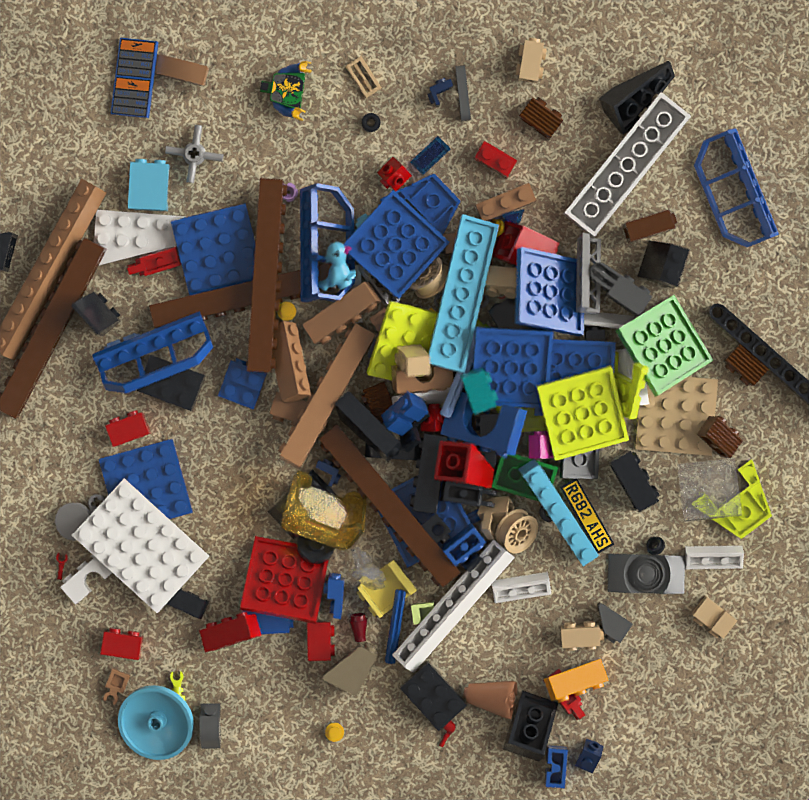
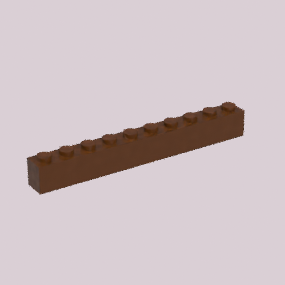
M260 178L248 372L272 374V369L276 367V358H273V350H277V338H274V331H278L279 320L275 319L276 311L279 312L280 308L277 292L281 291V281H278V273H282V261H279V254H283L284 242H280L281 235H284L285 223H282V215H286V204H283V196H287V185H284L283 179Z
M84 238L83 241L80 239L77 243L75 256H71L67 262L66 267H68V270L60 276L57 282L59 284L58 289L51 293L48 299L50 301L48 308L42 310L39 316L41 318L39 325L33 327L30 334L32 335L30 342H26L23 346L22 352L24 353L21 359L18 358L14 363L13 369L15 371L12 376L9 375L4 383V386H6L4 392H0V411L15 419L19 418L75 312L71 305L82 298L107 251V248L88 238Z
M331 263L318 265V282L328 277L329 269L332 266ZM301 270L279 274L278 281H281V291L277 292V300H280L281 303L283 302L282 298L290 297V300L301 298ZM253 281L149 305L154 328H159L199 311L204 321L208 320V316L214 314L218 318L226 316L227 311L234 310V313L246 311L245 307L252 304ZM335 285L334 287H329L327 290L332 291L339 288L337 287V285Z
M335 425L319 439L322 442L320 447L326 454L330 452L334 456L332 461L338 468H344L346 471L344 475L350 483L355 482L359 486L356 489L363 498L366 496L371 501L369 506L374 512L379 511L384 516L381 518L387 527L392 526L396 532L393 534L399 542L404 540L408 545L405 549L412 557L416 555L419 558L420 562L418 564L424 572L429 570L433 575L430 579L437 587L441 585L444 588L461 573L338 425Z

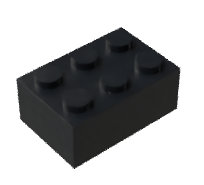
M150 355L144 370L145 375L173 363ZM187 369L141 387L137 391L193 411L206 375Z
M626 450L609 460L608 463L634 509L640 513L659 502L657 497L660 494L655 486L649 484L648 480L650 477L645 469L640 468L638 463L641 461L636 452Z
M429 661L400 686L402 692L438 731L467 706L465 700Z

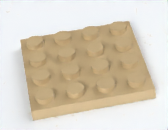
M687 377L656 397L647 384L649 404L639 406L635 449L712 456V448L699 438L697 433L709 416H715L718 379Z

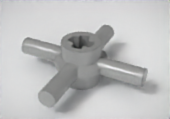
M195 125L192 143L186 145L184 149L166 146L165 154L183 156L184 160L189 164L186 181L189 183H194L196 166L204 160L223 162V154L206 152L205 148L200 144L202 126ZM194 149H197L196 151L199 153V156H195V159H192V156L189 154Z

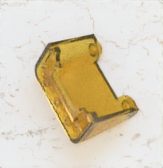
M298 470L293 476L282 515L281 525L283 529L339 550L350 549L365 531L367 496L363 498L358 492L352 491L341 498L310 486L312 477Z

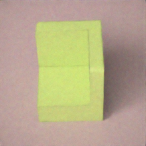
M434 601L411 604L413 624H420L434 608Z

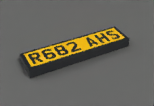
M573 479L562 485L560 488L596 552L599 554L613 546L614 542L578 479Z

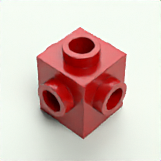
M394 157L377 172L382 178L380 180L382 185L387 189L391 187L395 192L412 176Z
M428 404L430 417L421 423V431H441L445 416L440 414L442 409L440 404Z

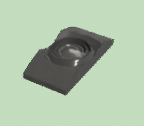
M608 553V592L684 594L685 555Z

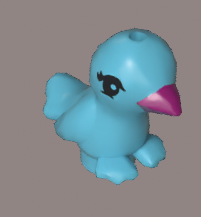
M334 242L329 245L325 259H327L326 263L331 262L332 266L329 269L328 277L318 282L320 289L326 291L329 287L337 285L341 290L352 283V279H354L357 272L356 270H349L345 263L346 256L352 249L351 247L344 246L340 242Z

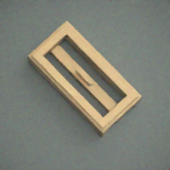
M362 56L345 66L365 98L382 89ZM358 62H361L376 86L374 89L359 68ZM352 66L355 67V69L361 76L362 80L370 90L369 92H366L363 88L362 84L352 71Z

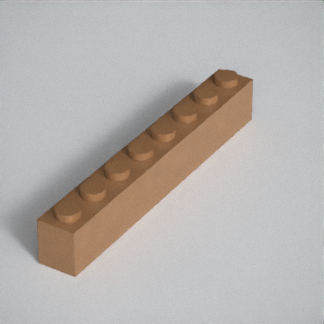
M356 323L353 328H348L344 335L347 338L344 344H339L335 351L338 355L334 361L330 360L326 367L327 374L325 377L321 376L316 386L319 388L316 393L312 392L311 396H309L307 409L301 410L297 417L300 421L297 426L293 425L288 433V436H290L288 442H283L278 452L281 453L279 459L300 470L332 414L335 403L344 393L376 334Z

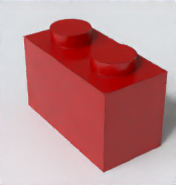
M486 141L483 142L474 157V160L506 179L518 161Z
M137 410L127 413V418L120 420V417L108 420L110 424L105 425L113 447L151 434L144 413H138Z
M317 621L316 624L307 622L308 661H331V656H335V644H331V637H335V625H331V621Z
M109 627V630L104 631L101 655L133 660L140 659L144 636L139 635L140 632L128 630V633L120 632L121 629Z

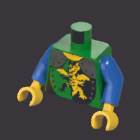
M301 61L298 64H292L280 69L273 75V82L261 81L260 92L271 94L270 102L273 103V107L280 114L299 121H303L299 114L306 112L301 109L305 73L312 72V70L306 69V66L311 64L308 61Z

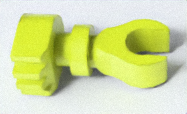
M180 671V679L175 680L174 674L171 672L172 691L181 696V692H183L181 683L184 675Z

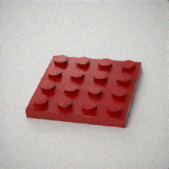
M255 536L240 610L316 624L328 561L321 564L306 562L300 557L296 543Z

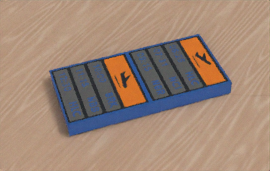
M120 38L111 107L112 115L149 118L159 42Z

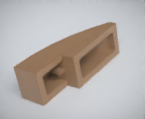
M157 54L155 74L202 87L205 86L209 72L208 66Z

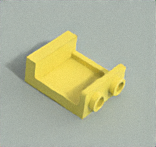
M393 559L358 585L359 591L356 593L362 601L367 600L370 604L368 609L373 616L378 615L381 618L393 608L396 589L405 590V598L415 593L417 589Z

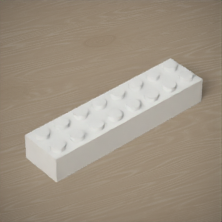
M661 92L563 215L583 231L590 233V236L594 238L689 120L691 115Z

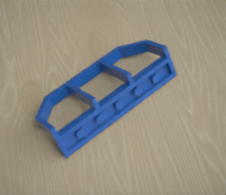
M737 129L727 130L704 140L694 167L722 236L744 247H750L779 235ZM724 137L726 146L730 147L732 152L731 159L738 168L707 181L701 167L710 142ZM738 173L740 181L745 184L747 189L746 196L749 201L720 213L709 184ZM753 204V213L760 221V230L764 237L748 242L728 233L722 216Z
M316 183L300 189L301 302L308 303L318 299L338 301L355 284L354 277L348 287L339 290L335 295L319 293L318 262L326 263L327 261L325 256L319 255L318 228L346 232V241L354 233V208L339 187ZM317 190L333 194L345 211L346 226L318 221ZM347 254L345 263L349 270H355V260Z
M199 311L93 353L92 356L100 372L105 390L129 393L199 365L214 347L209 331ZM204 332L206 342L193 356L178 362L172 344ZM168 346L173 364L145 375L140 357ZM136 359L140 374L139 378L126 383L107 380L106 370Z

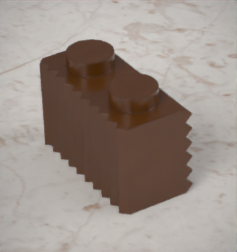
M532 97L518 118L550 140L563 122V119H561L562 114L555 109L551 111L545 107L547 103L541 98L535 99Z
M738 344L724 359L726 363L724 367L732 374L736 372L740 375L739 380L747 387L749 384L755 386L769 370L768 367L741 344Z
M385 382L364 389V394L361 395L364 404H369L370 413L381 424L384 423L381 415L393 405Z
M709 416L697 435L720 457L732 458V455L735 454L734 452L737 451L743 442L738 436L739 432L734 428H729L726 425L727 421L723 417Z

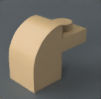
M509 496L488 499L487 501L495 503V507L480 506L477 512L481 519L480 529L487 540H495L497 524L507 513L515 509Z

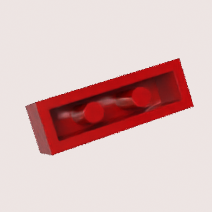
M247 612L236 614V619L227 617L221 619L220 624H217V622L206 624L205 629L199 630L205 653L262 636L256 613L248 615Z

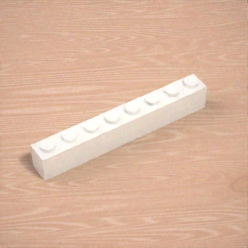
M495 540L480 554V557L483 558L482 561L470 573L466 570L394 652L392 656L406 669L413 673L515 558Z

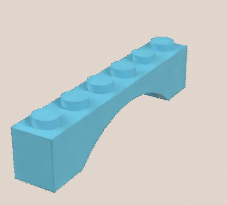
M533 459L518 470L582 566L599 556L538 462Z

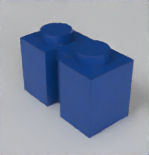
M407 391L381 416L387 430L403 436L413 427L412 422L414 420L419 422L429 412L423 398Z
M547 745L546 761L547 764H551V767L545 770L546 787L565 788L568 749L565 746Z

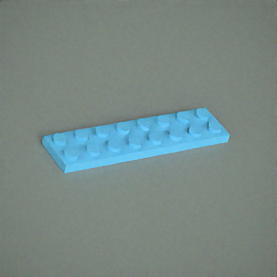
M461 215L428 352L430 365L462 374L465 373L499 224Z

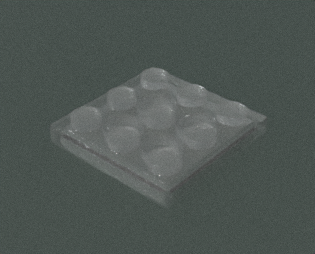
M735 458L677 464L684 522L742 516Z

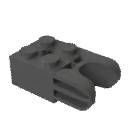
M595 263L590 267L591 278L599 283L600 287L607 292L605 296L635 317L641 315L653 297L650 295L651 291L642 285L638 287L634 284L635 280L627 274L624 276L620 275L604 263Z

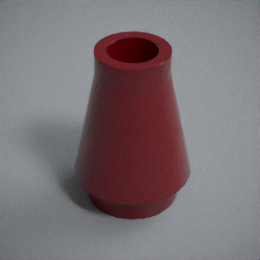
M353 613L350 615L349 623L355 642L366 641L368 618L365 616V613Z

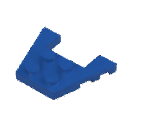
M435 173L396 191L402 199H407L442 235L461 202ZM387 196L381 198L380 201L382 202Z

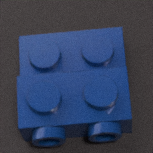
M238 358L235 361L231 360L218 396L254 410L267 373L248 372L246 361Z
M330 573L328 581L324 582V594H327L328 599H335L331 600L330 613L333 614V618L341 619L345 578L341 577V574Z

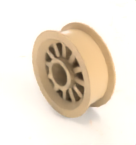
M437 256L409 288L415 290V294L422 299L435 296L444 288L448 266L443 265L442 260Z
M523 509L512 510L499 522L495 534L496 541L510 553H520L526 550L535 540L538 533V522Z

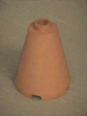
M517 682L471 683L468 687L464 688L463 698L471 705L505 719H511L516 705L514 701L515 696H517Z

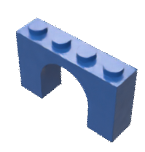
M461 391L451 417L444 418L440 434L447 436L449 441L458 442L459 439L463 443L480 446L479 450L490 452L491 449L495 450L496 455L507 458L508 454L515 456L527 410L502 404L495 428L488 435L480 437L472 426L473 412L467 394Z

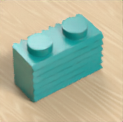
M479 368L460 375L474 414L496 407L495 401L498 398L495 390L490 389L489 383L492 380L488 371L485 372L483 368Z

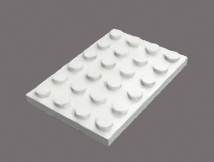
M126 479L120 482L72 534L79 543L156 613L167 604L210 557Z

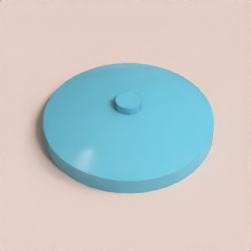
M151 685L136 689L124 700L118 713V727L123 740L134 752L148 759L164 760L178 755L188 745L193 735L194 720L188 704L176 692L162 686Z

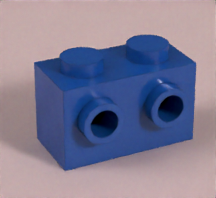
M471 523L445 543L442 549L452 563L457 566L464 563L470 554L479 551L486 541Z

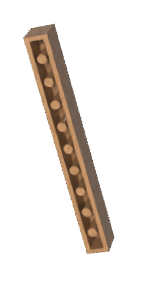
M82 178L0 326V354L14 361L60 276L64 272L67 262L75 252L77 243L82 239L107 193Z

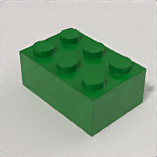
M508 454L507 458L500 456L492 488L540 502L518 470L533 459L515 454V456ZM537 461L553 485L558 467Z

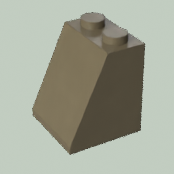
M368 642L365 645L360 643L327 669L322 679L357 697L378 656L376 646Z

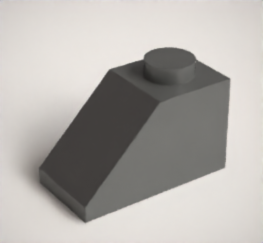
M599 602L597 606L602 629L606 634L605 638L612 643L616 641L621 643L633 624Z

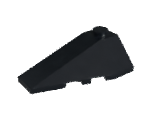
M666 61L613 87L599 98L604 113L622 135L633 128L640 119L639 114L645 107L648 109L652 104L651 101L654 95H659L673 80L675 75L671 62Z

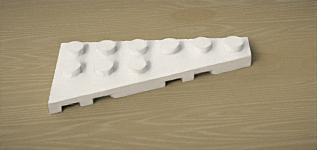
M97 210L94 242L107 248L99 265L177 246L171 220L184 218L185 216Z

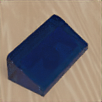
M437 136L410 163L424 176L451 148Z
M525 209L503 213L501 220L520 224Z

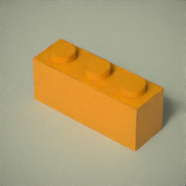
M601 659L544 679L551 701L558 700V703L568 700V695L574 693L576 696L587 693V688L592 687L595 690L603 687V682L609 681Z

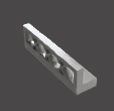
M582 233L577 238L576 312L599 314L600 284L590 276V260L594 264L601 262V239L590 238V233ZM590 243L595 244V252L592 255L590 254ZM590 279L595 283V289L592 291L589 290ZM589 297L595 302V308H589Z

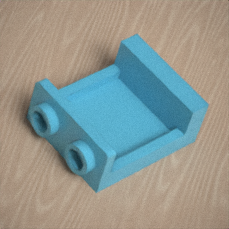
M135 159V162H130L128 209L168 211L167 199L170 165L166 164V161L154 160V163H147L145 159Z

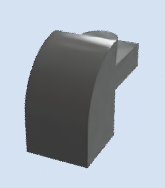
M220 703L201 704V749L221 748Z

